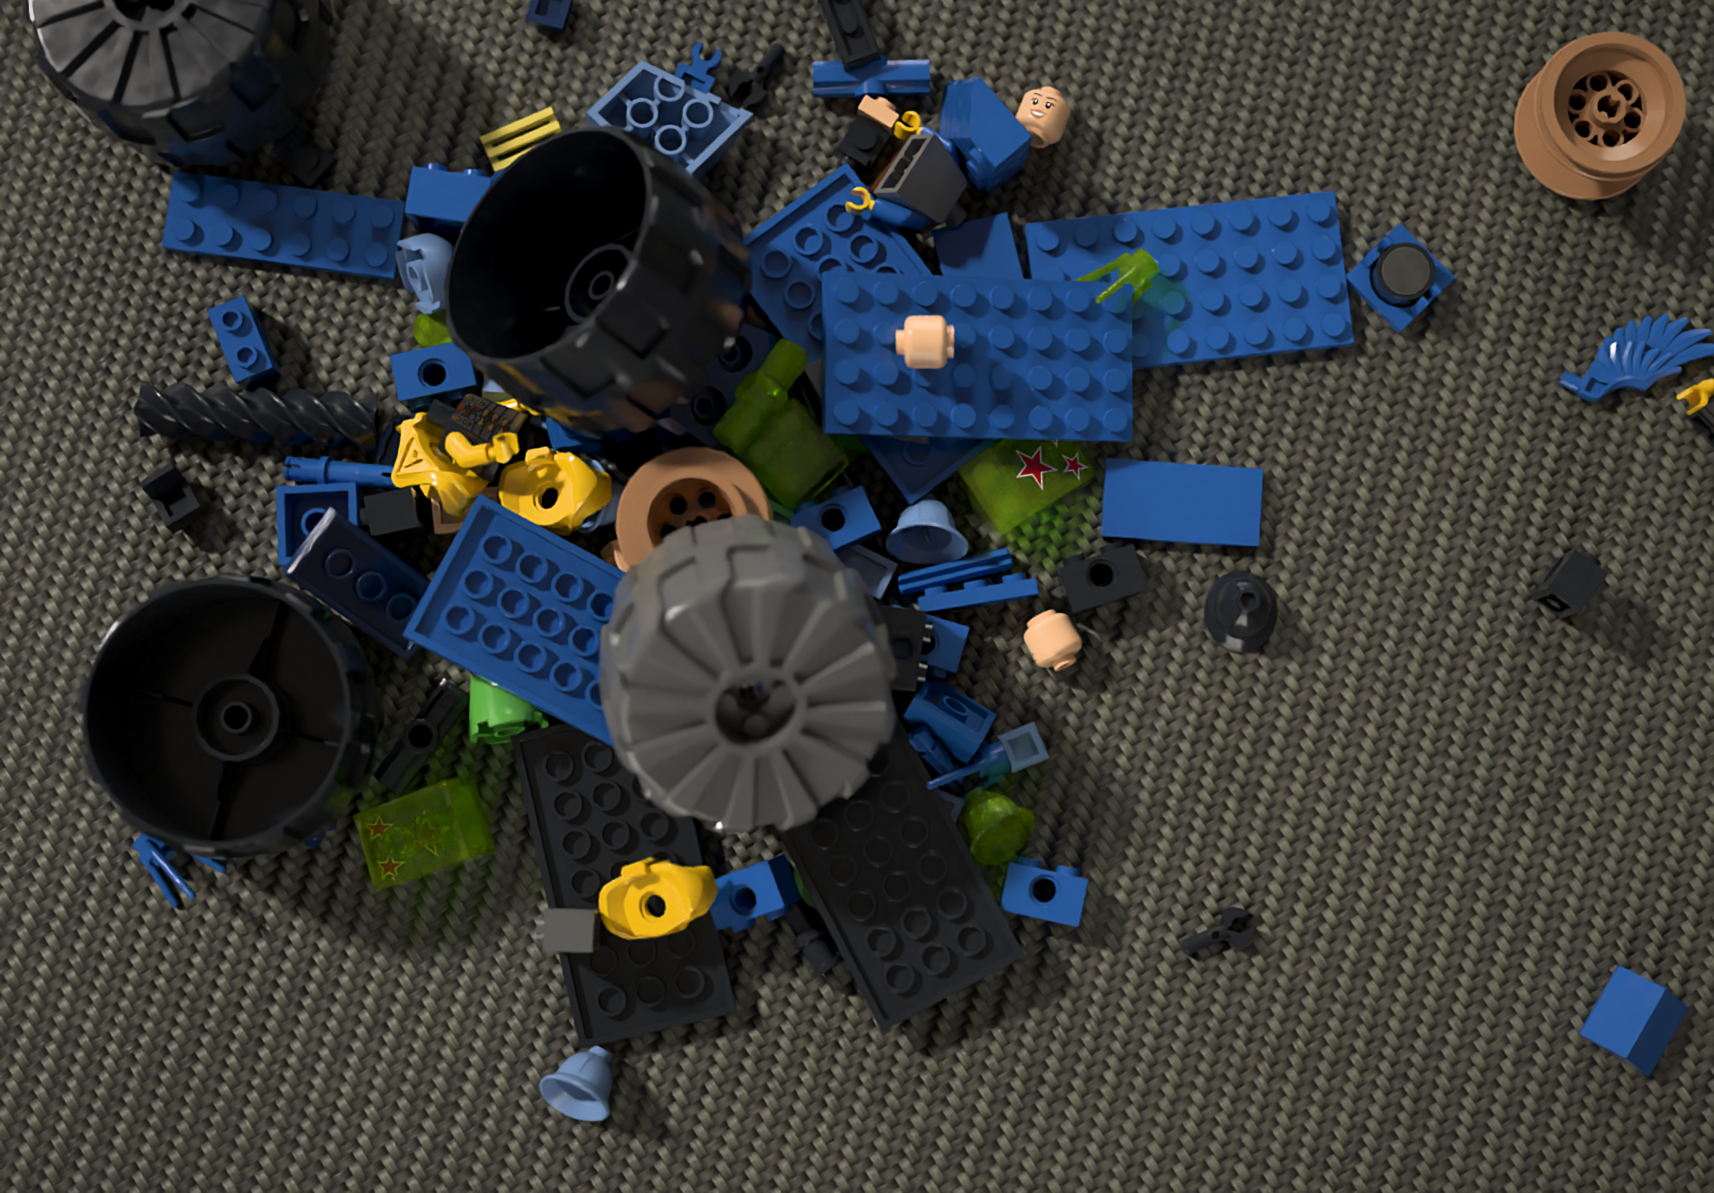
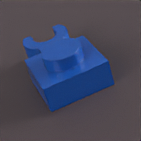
M699 41L692 49V66L690 67L680 62L674 76L684 80L686 85L707 94L708 92L712 93L716 85V78L708 74L720 66L722 54L721 51L717 50L711 60H702L700 55L703 52L704 45Z

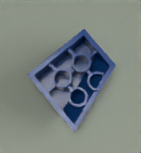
M981 77L967 78L964 82L961 79L956 82L948 81L943 86L939 134L955 145L959 163L965 168L964 176L976 191L979 192L983 189L988 196H991L1025 167L1032 136Z

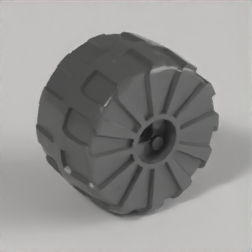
M732 515L730 519L713 521L696 527L688 525L666 536L664 543L650 552L637 566H631L615 589V603L609 623L601 629L599 682L603 709L615 749L621 762L631 771L638 773L644 794L668 813L676 816L690 814L703 819L704 826L709 830L732 834H742L748 832L754 825L775 823L779 830L795 827L812 820L816 816L818 807L824 805L837 795L844 798L852 795L867 779V764L873 757L879 743H889L896 722L891 689L893 677H896L897 674L886 626L875 601L858 572L853 568H846L842 561L834 554L828 541L804 527L796 529L782 523L763 520L760 515ZM744 684H745V685H754V686H751V687H742V685H744Z

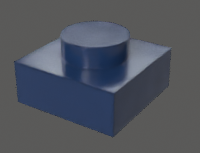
M531 0L525 20L527 24L564 34L574 0Z

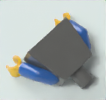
M905 112L902 120L909 124L911 128L906 127L901 122H896L893 131L896 137L901 140H907V142L873 192L878 198L876 201L872 200L865 188L856 187L852 189L851 194L860 197L864 204L858 206L852 202H846L845 208L853 215H860L865 210L871 212L872 217L895 226L920 229L925 225H940L945 222L950 228H954L961 224L967 215L966 210L957 202L967 186V179L960 170L961 167L955 145L930 127H921V120L916 112Z

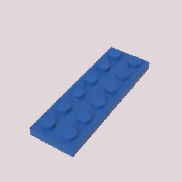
M174 171L162 247L169 251L396 281L398 271L396 252L401 251V246H398L397 242L403 239L406 202Z

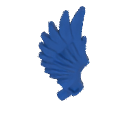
M1665 313L1652 325V318L1650 316H1646L1637 328L1635 321H1629L1625 330L1621 327L1617 328L1613 338L1610 336L1604 338L1603 345L1597 349L1596 360L1591 363L1583 378L1565 371L1559 381V385L1575 392V395L1581 399L1594 403L1608 392L1619 388H1633L1645 391L1654 382L1674 374H1679L1682 371L1679 365L1714 356V344L1697 343L1712 334L1711 330L1695 329L1679 333L1689 322L1688 318L1684 317L1667 324L1670 316Z

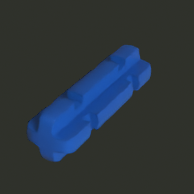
M921 724L909 731V743L916 751L921 752L919 755L935 775L942 776L960 769L957 763L952 762L953 758L937 738H932L933 733L927 726ZM964 777L944 784V786L948 789H953L963 783Z

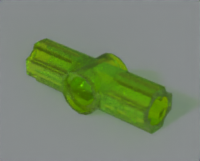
M787 338L780 339L760 368L749 373L739 384L735 392L737 399L713 430L716 439L736 453H743L763 424L772 420L784 408L788 400L787 391L810 361L807 352Z

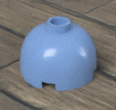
M431 233L415 235L398 241L397 245L402 247L401 251L396 252L398 271L407 293L416 292L420 299V302L415 303V306L424 314H431L444 309V283L447 267L455 248L454 245L439 234Z

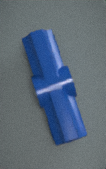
M881 56V60L847 72L844 71L841 61L813 62V98L854 97L855 100L862 102L865 95L874 100L877 96L886 100L889 96H930L929 60H888L887 57Z

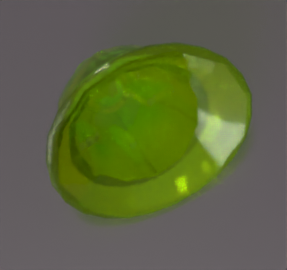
M984 786L972 790L965 797L969 805L965 812V825L972 840L970 853L976 863L984 866L1002 863L1015 855L1024 846L1031 836L1035 824V816L1031 810L1018 807L1015 802L1003 794L988 792Z

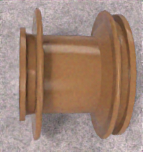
M1608 31L1587 35L1571 41L1558 50L1546 63L1543 70L1526 86L1518 101L1514 116V135L1522 161L1531 174L1545 187L1566 197L1578 200H1599L1623 193L1638 183L1649 170L1660 164L1672 151L1680 136L1686 114L1684 85L1677 68L1669 57L1656 45L1642 37L1625 32ZM1578 100L1581 104V110L1571 108L1569 101ZM1575 126L1585 128L1587 137L1582 138L1575 131ZM1603 135H1609L1613 138L1614 143L1612 147L1604 144Z
M705 447L673 449L656 456L644 464L627 484L617 509L616 531L618 544L629 567L637 566L650 552L664 543L662 531L667 526H674L679 530L690 525V523L697 524L700 518L707 520L709 523L719 521L723 515L727 514L731 516L760 515L763 520L774 521L773 509L760 483L753 473L740 461L724 452ZM705 493H712L716 499L714 506L709 509L702 508L699 503L700 497ZM681 498L687 502V508L684 513L677 515L671 511V504L674 500Z

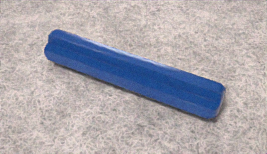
M1006 548L994 550L952 562L901 573L897 576V584L900 593L906 595L1010 569L1012 567V558L1009 550Z

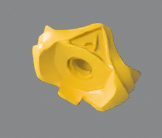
M419 412L415 415L414 419L405 420L396 427V430L401 434V439L391 480L396 487L401 489L420 485L427 498L440 496L444 510L450 515L461 517L465 512V508L473 503L475 497L486 488L489 481L467 468L460 467L455 460L440 452L438 444L444 429L425 421L427 413Z
M548 447L528 450L524 461L507 465L501 472L497 489L498 504L560 536H569L572 532L580 530L582 528V521L586 517L606 506L612 499V479L608 473L586 465L579 457L571 453H560ZM549 488L556 489L558 493L556 504L552 508L545 509L542 505L544 492Z
M650 857L623 867L621 870L622 876L603 887L599 896V913L606 928L611 933L626 940L665 936L686 929L689 922L696 917L704 915L715 901L718 894V886L709 866L681 867L671 864L669 860L658 862V859ZM656 894L664 899L666 911L662 917H655L649 912L647 902L651 895Z

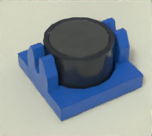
M1399 223L1346 275V283L1399 334L1455 276Z

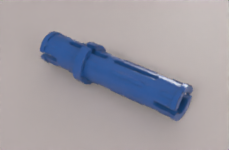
M288 456L285 460L286 465H291V468L284 467V478L286 481L314 482L318 484L356 482L361 487L401 489L396 487L391 480L394 466L334 461L333 458L328 456H322L319 460Z

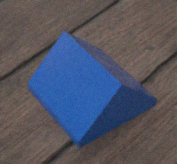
M928 675L925 685H922L915 695L901 722L909 730L921 724L927 726L933 733L932 738H937L950 755L968 764L984 740L997 714L940 679Z
M1617 965L1578 1034L1646 1076H1650L1689 1007L1666 988Z

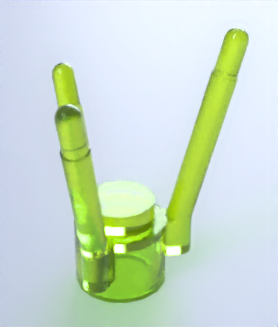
M1139 248L1132 255L1125 252L1115 261L1074 281L1092 282L1120 268L1117 271L1119 279L1099 294L1095 301L1100 304L1124 285L1131 283L1132 289L1137 287L1132 293L1133 307L1143 293L1153 286L1150 279L1159 273V267L1147 251Z

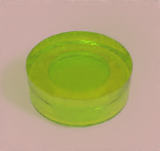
M437 311L431 314L421 313L417 316L413 324V334L422 347L427 348L451 342L452 339L446 325L447 315Z

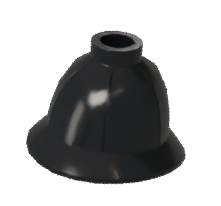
M1238 570L1222 575L1214 582L1205 600L1204 615L1207 629L1212 638L1228 651L1246 653L1260 648L1273 633L1277 622L1278 609L1274 592L1265 580L1252 572Z

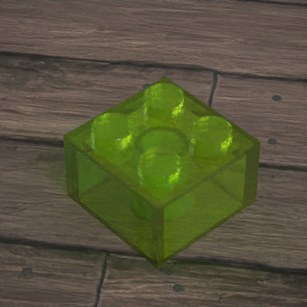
M794 398L788 401L735 452L788 511H792L794 508L811 501L854 460L833 435H822V423L803 402Z

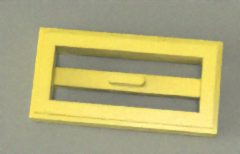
M549 107L483 135L480 139L496 173L501 169L507 168L521 154L526 153L530 149L500 162L497 158L498 156L551 133H559L562 130L552 107ZM544 122H550V124L545 125L541 128H538L534 131H531L527 134H524L499 146H496L494 148L492 146L493 144H496L500 141H503L507 138H510L514 135H517L521 132L538 126Z

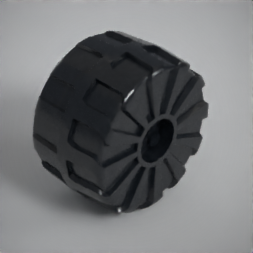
M22 0L23 17L33 25L35 38L40 49L33 56L45 76L64 95L77 112L97 129L109 137L130 146L150 160L168 166L182 167L184 164H215L220 167L246 159V155L263 148L276 138L281 139L300 121V115L311 102L317 89L323 86L331 59L328 57L330 26L333 25L334 18L330 0Z
M604 125L603 127H574L554 134L551 138L521 154L501 172V175L492 183L470 212L462 227L447 267L444 283L446 325L453 343L470 357L474 367L509 396L530 410L543 414L570 430L589 438L602 439L603 431L623 428L635 434L655 426L656 415L675 402L686 404L693 399L708 383L709 374L707 370L718 354H726L733 347L744 321V312L740 308L741 299L749 294L752 287V256L749 249L743 244V231L736 217L682 165L626 129L612 125Z
M221 573L219 576L194 581L175 580L152 590L150 598L133 609L121 621L115 619L99 640L98 644L101 648L93 661L86 683H82L80 686L77 713L82 714L83 737L87 751L83 755V759L93 782L101 785L113 802L122 810L121 818L144 836L156 839L184 853L204 858L244 860L265 857L288 850L325 832L336 823L334 819L343 811L354 795L361 793L366 788L376 767V764L372 762L377 735L384 726L383 696L377 690L370 667L369 655L361 642L333 611L309 594L273 579L238 573ZM243 707L247 711L248 721L242 728L236 729L232 725V714L236 709Z

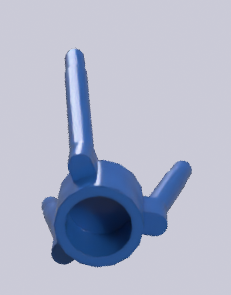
M984 740L975 753L977 754L972 756V764L928 781L926 788L933 789L974 772H977L979 778L987 776V778L959 797L964 799V804H966L989 786L1003 781L1002 774L1012 769L1008 755L1000 741L989 745L988 741Z
M141 834L135 840L132 847L141 855L139 861L149 870L171 906L177 907L179 902L158 869L160 866L190 900H194L196 893L168 861L175 853L174 848ZM192 855L220 873L227 871L226 866L215 859Z

